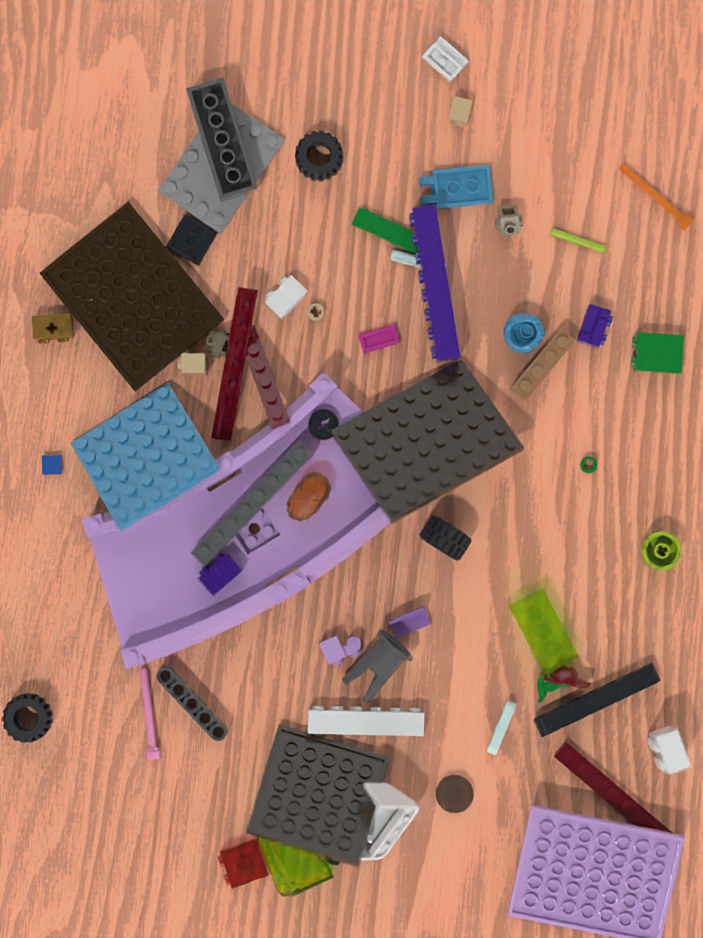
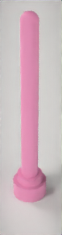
M143 667L140 670L149 744L146 760L161 759L162 756L159 747L156 746L148 669Z

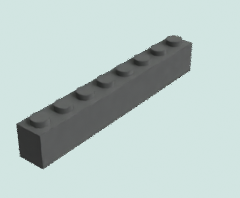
M298 441L199 543L191 554L204 566H207L311 459L313 454Z

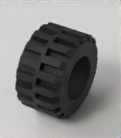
M321 130L319 132L312 131L311 134H306L303 139L299 140V144L295 149V159L298 169L304 174V177H309L312 181L319 180V182H322L324 179H331L341 169L343 162L342 146L335 136H331V133H324ZM316 146L325 147L330 152V160L323 166H315L308 160L309 151Z
M434 515L430 516L419 534L422 540L460 561L472 542L468 535Z
M26 693L16 696L6 704V708L3 710V728L7 730V735L12 736L15 741L18 740L21 743L37 741L46 735L51 728L50 725L53 722V712L49 708L51 706L45 702L43 697L41 698L37 694ZM23 707H31L37 712L38 723L32 729L22 728L17 721V713Z

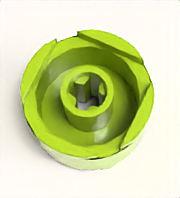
M668 532L649 534L641 542L640 555L643 562L655 570H667L674 567L682 552L678 539ZM658 546H660V548L665 549V551L662 552L663 556H661V554H657L656 551L659 549Z

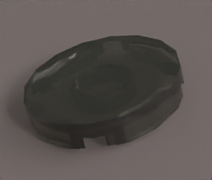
M452 774L444 777L436 787L435 796L443 810L449 813H460L471 805L474 791L471 783L461 775Z

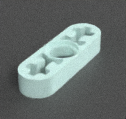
M509 700L506 701L486 752L493 755L497 754L515 710L516 703Z

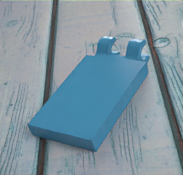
M489 165L433 170L432 176L420 177L419 179L420 187L431 186V195L422 196L421 198L422 206L436 204V209L493 204Z

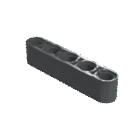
M161 668L156 675L158 682L213 740H223L228 733L226 725L172 668ZM167 670L170 672L171 678L169 681H164L161 678L162 671ZM180 684L184 687L182 695H177L174 692L175 685ZM193 698L197 701L195 709L188 707V699ZM206 712L210 715V722L204 723L201 721L200 716L202 713ZM215 727L223 728L224 735L221 737L215 736L213 732Z

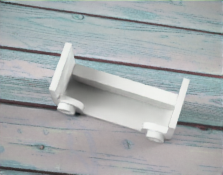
M365 783L364 787L376 803L361 860H379L389 853L418 813L419 807L414 800L388 783Z

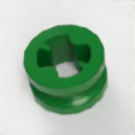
M591 456L583 458L580 462V468L584 473L591 474L597 469V461ZM586 460H590L589 462L593 461L592 470L583 467L586 464Z

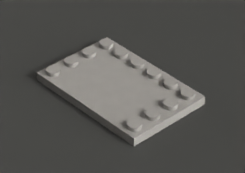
M232 104L254 179L257 183L285 142V139ZM199 131L158 190L160 194L219 234L223 233L249 195L245 194L220 202Z

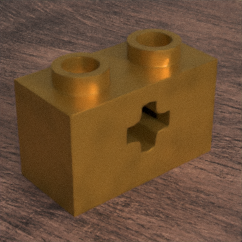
M70 313L32 316L33 339L38 341L39 344L50 343V340L57 339L58 342H69V338H74L73 318ZM54 324V326L57 327L58 330H54V333L52 334V332L49 331L48 328H52V325Z

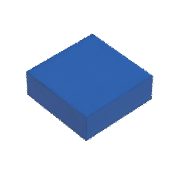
M42 455V475L62 474V455Z

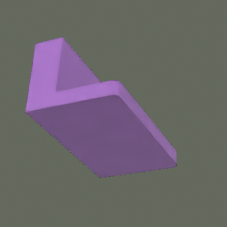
M424 606L389 620L396 639L431 624Z

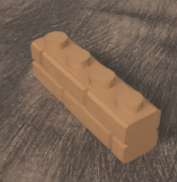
M560 329L510 390L526 401L574 344L575 340Z

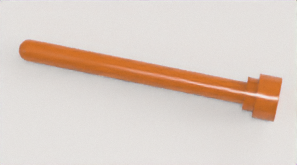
M625 164L619 166L620 171L678 220L679 227L684 231L693 222V217L689 214H682Z

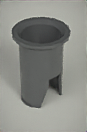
M384 630L378 631L379 638L349 673L342 678L344 684L347 685L362 675L368 668L376 674L363 698V701L367 703L371 702V699L404 661L413 660L411 653L397 639Z

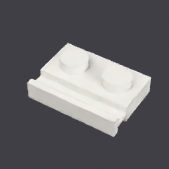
M441 36L422 56V59L450 83L469 63L462 54Z

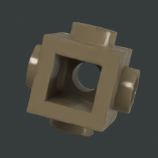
M517 204L498 206V217L495 218L496 229L500 230L501 236L520 234V226H523L522 215L518 213Z
M219 330V332L210 331L204 349L211 351L209 355L215 358L226 357L230 334Z

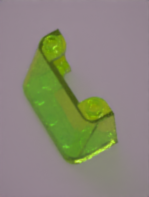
M257 837L276 889L281 896H295L334 878L331 864L321 860L319 855Z

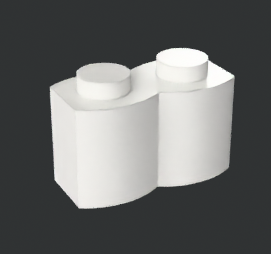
M292 275L289 278L285 276L278 283L280 287L276 291L271 290L265 297V305L281 320L308 294V290Z

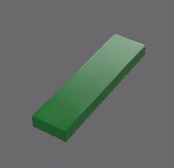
M359 207L351 224L352 226L413 254L418 251L417 245L413 246V231Z

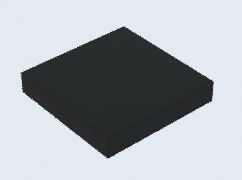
M184 214L165 247L199 266L218 233Z

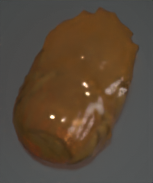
M312 472L302 478L288 498L287 512L289 517L302 522L303 520L307 521L319 511L323 503L329 499L331 492V483L326 476L321 473Z

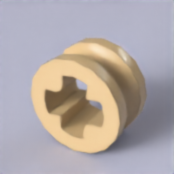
M317 303L310 305L307 311L308 317L312 321H320L325 313L322 305ZM314 307H318V310L321 311L318 317L310 314Z

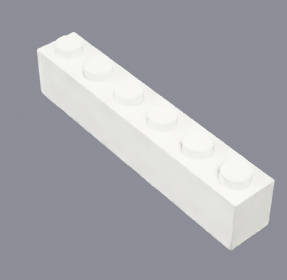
M312 706V709L308 710V734L424 736V712H420V708H409V711H401V708L390 707L389 711H382V707H370V710H362V707H351V710H343V706H332V710L324 709V706Z

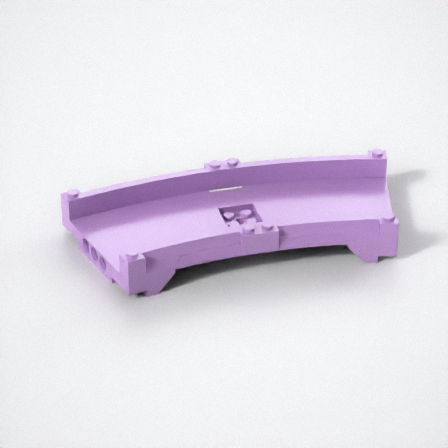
M324 373L286 409L290 423L272 429L271 425L268 424L242 445L217 458L215 461L221 470L133 525L120 531L110 512L82 519L87 538H90L120 639L122 646L120 652L125 669L186 649L241 624L276 604L278 605L341 563L391 523L334 438L319 440L312 436L308 429L310 416L320 409L332 411L337 416L339 425L363 413ZM330 419L325 421L319 420L320 426H318L317 430L322 428L326 430L328 428L326 424ZM300 441L313 456L220 552L223 555L228 553L243 571L215 596H212L198 580L201 576L199 572L206 566L199 562L191 552L287 452ZM241 469L242 473L211 492L208 491L207 488ZM252 523H257L260 526V531L257 534H252L249 531ZM212 560L207 566L210 568L215 562ZM299 564L300 568L271 586H266L267 583Z

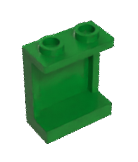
M636 333V337L632 338V348H635V354L631 356V367H634L633 372L682 374L684 335Z

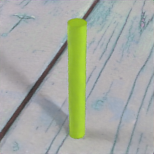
M555 228L551 229L550 235L601 253L605 252L606 246Z

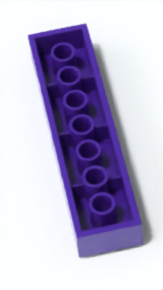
M436 204L412 208V212L409 213L408 217L410 227L414 226V232H412L413 246L417 245L418 249L415 252L416 265L420 264L421 270L418 271L419 283H423L424 286L421 296L422 302L427 304V308L424 310L425 320L430 322L427 332L429 340L433 341V347L430 348L431 357L436 359V363L456 360L461 356Z

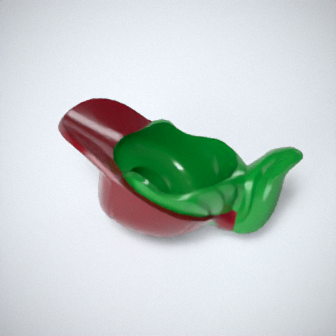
M562 664L560 667L555 668L551 674L541 675L538 678V702H542L548 692H553L561 687L587 688L591 683L579 679L575 668Z

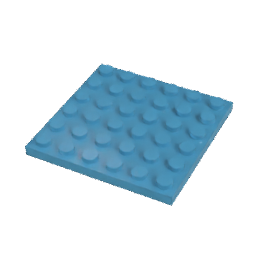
M169 383L161 386L71 442L120 531L133 525L221 470Z

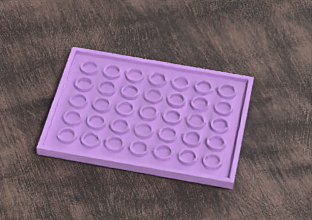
M531 805L508 908V916L616 938H661L685 837L684 835Z

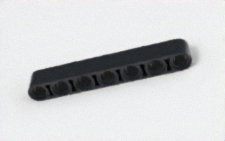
M650 663L534 718L533 721L540 736L544 737L660 682L661 679L654 664Z

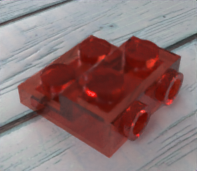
M257 838L220 850L221 855L218 856L219 864L221 867H225L227 874H224L226 885H231L232 889L269 876Z

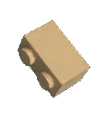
M205 353L181 354V358H178V370L184 376H207V356Z

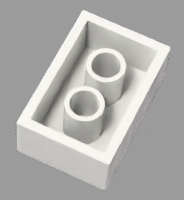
M669 725L648 733L650 738H647L650 749L655 751L656 756L653 758L657 768L659 767V769L667 774H672L691 767L678 729Z

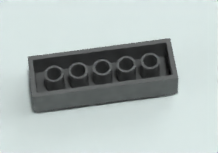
M224 78L186 88L220 202L257 191V185Z

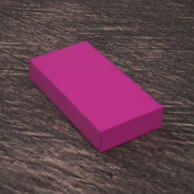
M395 324L358 335L364 354L400 343Z

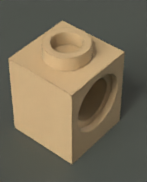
M453 97L448 122H451L452 126L461 128L463 125H467L472 100Z

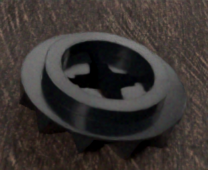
M327 409L315 411L308 420V429L311 435L319 440L332 438L330 430L339 426L337 416ZM330 419L326 424L328 427L326 430L324 428L317 430L318 426H320L319 420L325 421Z

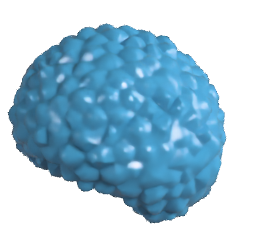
M528 313L514 314L503 328V335L507 346L513 351L520 353L532 352L541 344L545 335V329L541 320Z

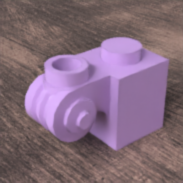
M337 635L319 643L328 664L333 663L334 666L344 662L343 658L348 655L353 658L362 653L360 650L361 641L355 636L347 640V645H342Z

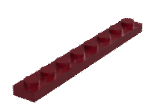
M238 287L211 436V438L216 440L231 441L258 293L256 289Z
M567 742L556 752L554 757L634 826L672 833Z

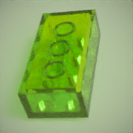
M543 588L508 605L544 675L579 657Z

